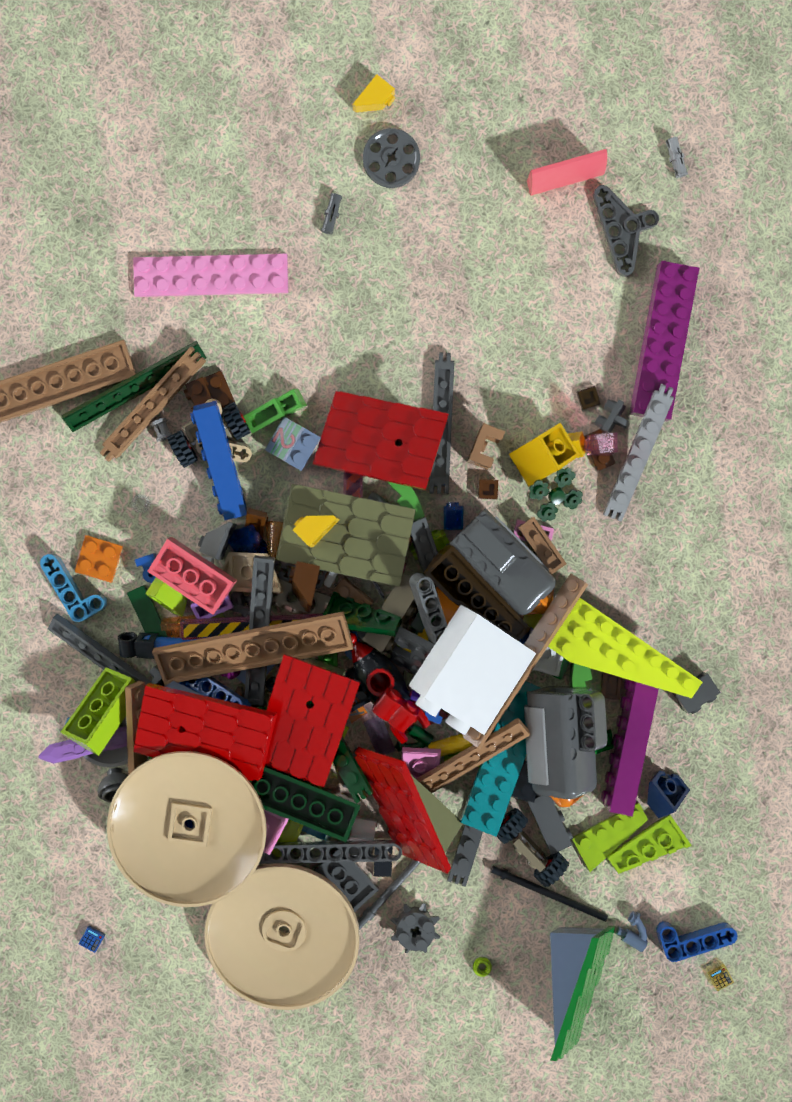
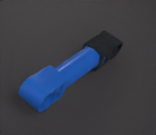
M124 632L118 636L119 654L123 658L136 656V658L155 659L152 653L154 648L198 640L199 638L159 637L158 633L141 632L137 637V634L134 632Z

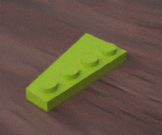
M639 802L635 803L633 817L616 813L573 836L572 840L589 872L594 870L648 820Z
M669 814L660 818L617 848L607 858L617 873L620 874L641 866L642 863L650 860L654 861L659 859L658 857L677 852L676 850L684 847L688 848L692 845Z

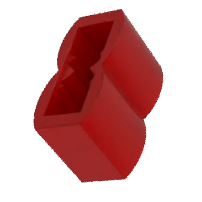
M386 688L373 704L372 712L379 718L387 721L398 731L404 733L417 718L419 709L413 701L403 699L397 690Z

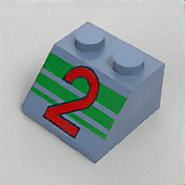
M283 417L265 450L302 471L321 437Z

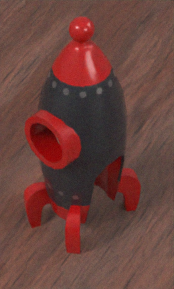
M350 633L353 642L352 662L355 675L369 701L374 704L384 690L390 688L397 690L403 699L416 703V701L410 699L404 677L398 668L384 654L365 643L358 642L356 634ZM417 706L419 709L418 716L412 724L418 720L425 729L430 725V722L423 710ZM390 725L392 733L402 744L408 741L405 735L406 731L402 733Z

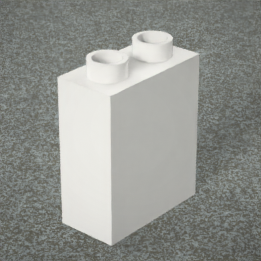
M460 605L409 684L412 689L420 694L415 704L436 717L441 708L447 711L450 715L445 722L466 735L470 727L485 734L536 653L477 613Z

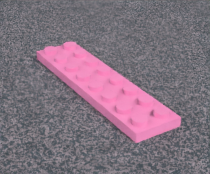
M287 254L133 257L135 297L288 293Z

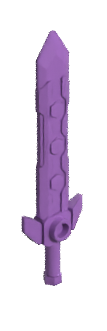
M127 726L118 728L103 751L127 746ZM70 739L49 744L38 758L55 764L94 753Z

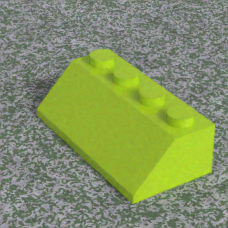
M105 667L60 733L86 750L100 755L126 717L125 687L136 681L131 677Z

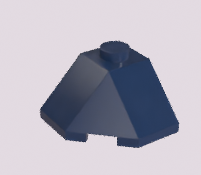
M657 771L649 782L647 804L658 818L667 816L677 811L690 789L679 775L665 774L664 771Z

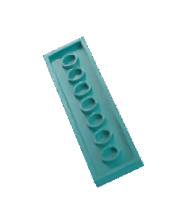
M525 681L492 733L517 718L525 725L524 706L527 705V692L541 687ZM526 738L480 765L460 818V823L497 837L526 757Z

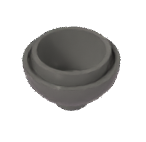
M119 767L109 769L107 776L101 780L98 786V797L106 802H112L116 791L128 774L123 773L122 768Z

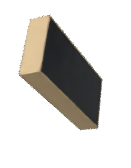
M374 837V840H392L391 838ZM391 846V847L388 849V852H389L390 854H392V855H393V846ZM374 847V855L379 854V849ZM393 861L373 862V877H392Z

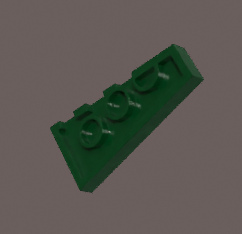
M333 592L323 615L344 612L348 629L396 637L402 623L401 617L382 609L375 610L369 604L357 603L353 598L341 597L340 593Z

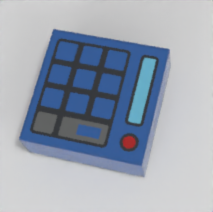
M88 926L78 944L96 953L106 934Z

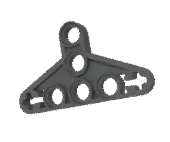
M600 185L593 193L595 206L616 271L620 276L627 277L635 268L640 232L654 228L659 222V215L654 210L634 214L609 187ZM600 190H602L603 193L607 194L604 197L605 203L607 204H604L603 206H600V204L603 203L602 197L597 196ZM605 208L612 210L613 216L611 218L604 217L603 210ZM652 215L655 219L654 224H647L645 216ZM628 221L636 223L637 227L635 230L627 228ZM614 226L618 229L619 233L617 236L609 234L608 230L610 227ZM622 245L624 253L617 254L614 251V247ZM626 255L628 256V258H625L624 262L625 265L630 266L628 272H626L625 270H621V267L623 266L622 259L618 261V259L623 258Z

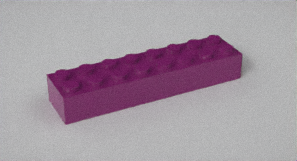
M661 261L657 265L629 415L643 417L654 391H659L661 384L666 385L664 393L666 394L668 387H672L673 392L671 396L674 397L664 422L672 419L699 267Z
M625 679L624 689H626L625 697L622 696L620 702L622 713L618 715L616 726L619 728L618 733L613 736L612 744L615 747L614 752L609 755L611 767L610 772L607 771L605 775L607 786L606 790L602 791L601 801L609 812L633 817L659 688Z

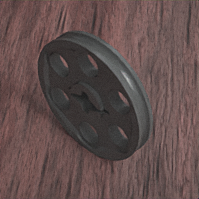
M395 128L380 130L369 138L364 147V169L369 178L382 187H401L409 183L419 169V147L413 137L405 131ZM389 135L397 136L398 141L395 144H390L387 141ZM374 143L381 146L380 151L377 153L370 150V146ZM406 145H411L414 151L412 154H406L403 148ZM395 153L396 161L392 160L388 163L387 156H392ZM373 162L380 165V169L376 172L369 169V165ZM405 164H410L413 167V171L409 174L404 173L402 167ZM388 173H393V174H395V176H396L395 181H393V182H388V181H386V179H385L386 174H388Z

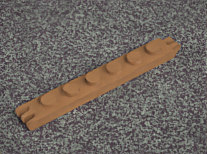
M190 347L102 444L104 448L100 454L105 456L110 452L105 457L108 462L114 457L116 459L120 457L206 362L203 357L196 362L201 356L198 352L191 357L195 352L193 347Z

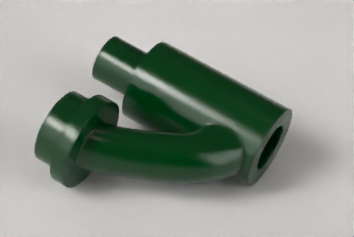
M415 723L409 726L407 731H409L408 735L418 742H405L402 744L398 740L395 748L398 752L401 751L402 747L425 748L430 745L434 736Z

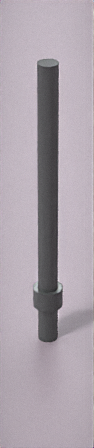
M412 860L370 908L367 907L363 911L362 917L358 920L359 930L368 920L371 921L376 916L377 910L415 870L420 862Z

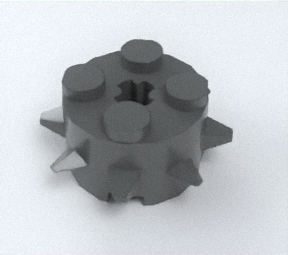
M425 903L421 907L414 906L412 908L404 904V911L401 912L399 917L391 918V921L396 925V932L391 937V940L399 941L405 947V953H408L410 950L426 953L427 947L430 946L433 939H440V935L435 932L434 927L440 920V917L431 916L426 910ZM416 926L419 927V930H416V931H413V930H412V929H415Z

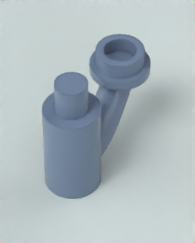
M632 911L628 921L631 925L637 926L639 935L628 928L624 930L621 927L616 930V934L621 937L623 942L643 952L648 943L647 932L640 919V913Z

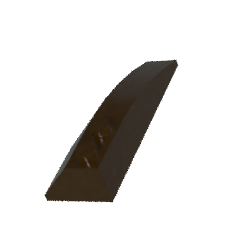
M447 544L432 559L424 573L432 579L433 583L450 601L477 613L517 641H520L531 630L524 620L482 578L453 545Z

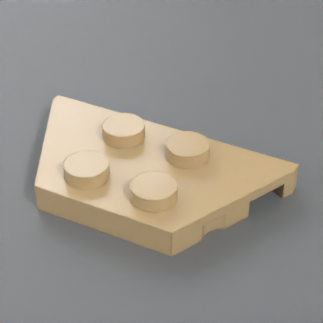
M229 552L221 569L237 579L231 591L251 592L254 556L269 557L267 553ZM274 570L272 593H283Z

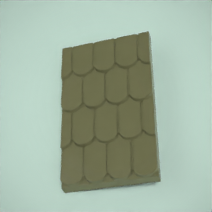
M291 484L275 560L296 564L297 561L320 566V570L400 586L416 509ZM302 516H337L340 520L313 548L309 547L293 531L296 527L294 525L295 522Z

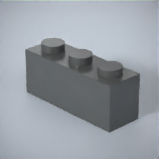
M536 794L535 802H528L551 855L572 846L570 839L573 836L569 828L565 829L562 823L565 821L561 810L557 811L556 803L551 797Z

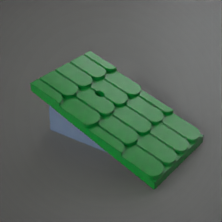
M608 926L605 929L559 927L550 933L555 1041L550 1061L563 1059L564 1055L568 1054L569 1050L573 1049L574 1045H577L579 1042L585 1016L590 1011L595 986L600 981L605 957L609 955L616 926Z

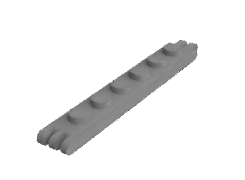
M661 384L659 391H654L603 512L604 516H608L610 510H612L610 518L615 519L618 512L617 520L620 522L623 520L674 397L671 396L673 392L672 387H668L666 394L664 393L666 388L664 384Z

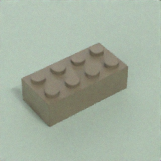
M402 573L400 586H394L381 609L400 616L402 621L400 627L407 630V622L410 618L413 619L418 608H416L417 605L409 583L411 577ZM367 632L363 638V641L384 653H389L398 645L394 642V636Z

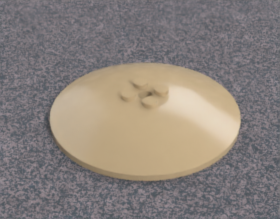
M177 751L166 753L138 766L127 776L116 791L107 818L109 848L123 876L146 896L158 902L178 907L209 905L235 893L250 879L256 870L266 843L267 826L265 812L252 784L240 771L226 761L200 752ZM188 819L193 820L195 827L188 828L185 825V821Z

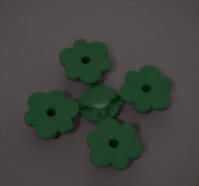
M569 467L561 468L556 472L557 476L554 477V481L557 483L558 488L549 491L548 483L542 482V480H536L534 485L529 487V497L531 499L541 500L543 496L548 495L550 502L542 504L540 510L537 511L538 518H541L543 522L555 519V513L558 512L555 504H560L564 501L563 505L565 507L575 509L578 504L582 503L583 493L580 490L575 491L572 489L569 493L565 494L562 489L565 485H571L572 480L576 476Z

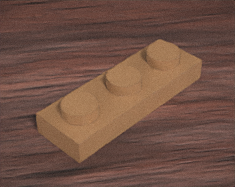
M535 517L530 518L517 527L539 560L549 569L548 572L551 575L567 564Z

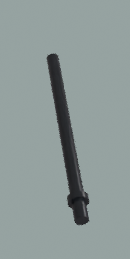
M493 865L490 873L499 876L502 880H509L599 920L607 921V914L508 872V869H501Z

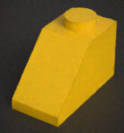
M376 74L353 103V111L356 113L383 110L386 105L389 107L395 100V88Z
M334 515L302 516L295 522L294 525L296 527L293 531L309 547L313 548L340 519Z

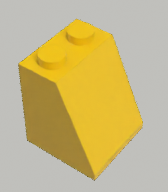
M560 422L509 453V456L529 487L536 480H542L579 457L580 454Z

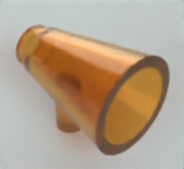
M267 521V552L269 557H275L276 559L283 522Z

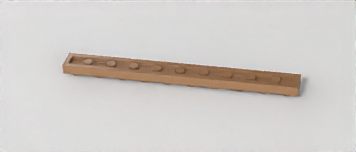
M570 573L524 643L536 655L485 734H482L470 727L466 735L463 736L464 739L475 747L482 748L587 588L588 584Z

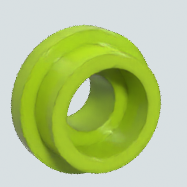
M486 957L477 958L473 963L474 973L480 977L490 974L492 970L490 960ZM485 964L486 967L484 969H480L479 965Z

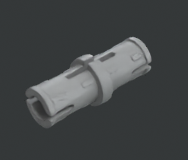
M678 137L666 140L670 155L669 161L670 163L672 162L676 179L688 175L683 159L685 156L681 152Z

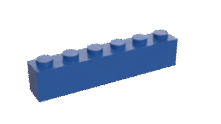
M217 400L193 406V412L190 413L193 425L197 424L198 431H196L198 443L202 442L204 448L201 450L202 457L209 465L207 474L209 479H213L214 486H212L214 497H218L219 500L217 504L218 512L220 515L223 514L224 520L245 516L247 514V506Z

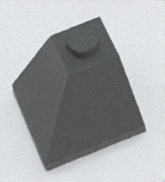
M228 522L206 533L205 536L202 535L198 543L199 551L214 559L223 560L237 524Z

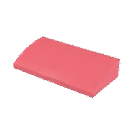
M603 149L531 170L527 179L530 195L604 175L607 165V150Z
M173 537L166 540L147 571L212 615L218 610L237 579Z

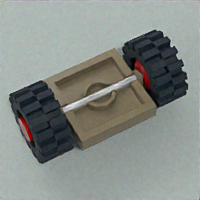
M235 402L222 408L225 422L223 419L222 421L228 440L235 441L229 429L236 440L251 433ZM192 421L182 426L184 432L180 430L167 437L171 449L183 468L198 461L193 448L200 459L203 460L202 454L196 449L197 424L193 425Z
M514 808L505 814L497 838L503 844L513 840V847L520 855L523 854L527 858V863L535 869L534 877L545 888L549 887L555 881H558L560 876L564 875V872L569 867V862L559 852L550 854L545 859V853L522 830L528 823V819L518 808Z

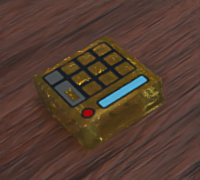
M724 964L707 972L717 991L734 983Z

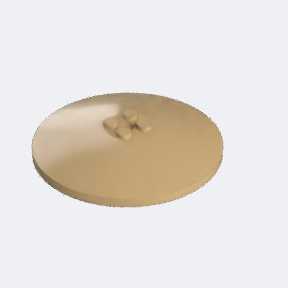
M286 863L257 866L250 879L240 889L227 898L212 903L207 915L204 932L209 960L224 984L234 993L251 1003L277 1010L306 1008L332 996L342 987L352 973L358 957L360 944L357 917L352 905L343 892L323 875L302 866ZM286 926L289 932H281L280 927Z

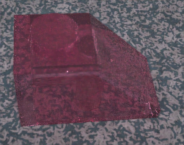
M617 432L587 436V439L584 440V450L587 451V456L617 453Z

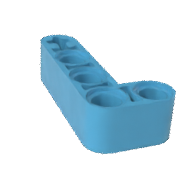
M47 554L41 558V568L72 620L76 622L87 620L107 607L108 601L104 595L96 594L84 599L58 555ZM50 560H54V562L52 563L53 566H48ZM60 574L65 578V582L62 585L57 580ZM69 591H72L75 595L73 601L67 598ZM95 598L101 601L99 608H96L93 604ZM79 607L84 610V616L82 618H80L77 615V609Z

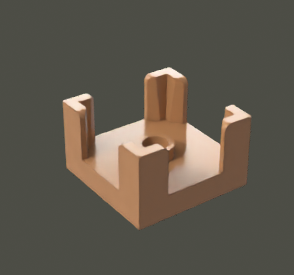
M483 423L467 462L485 470L491 468L494 459L480 452H484L488 443L485 439L499 443L503 439L505 431Z

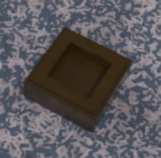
M596 386L576 392L582 410L601 405Z

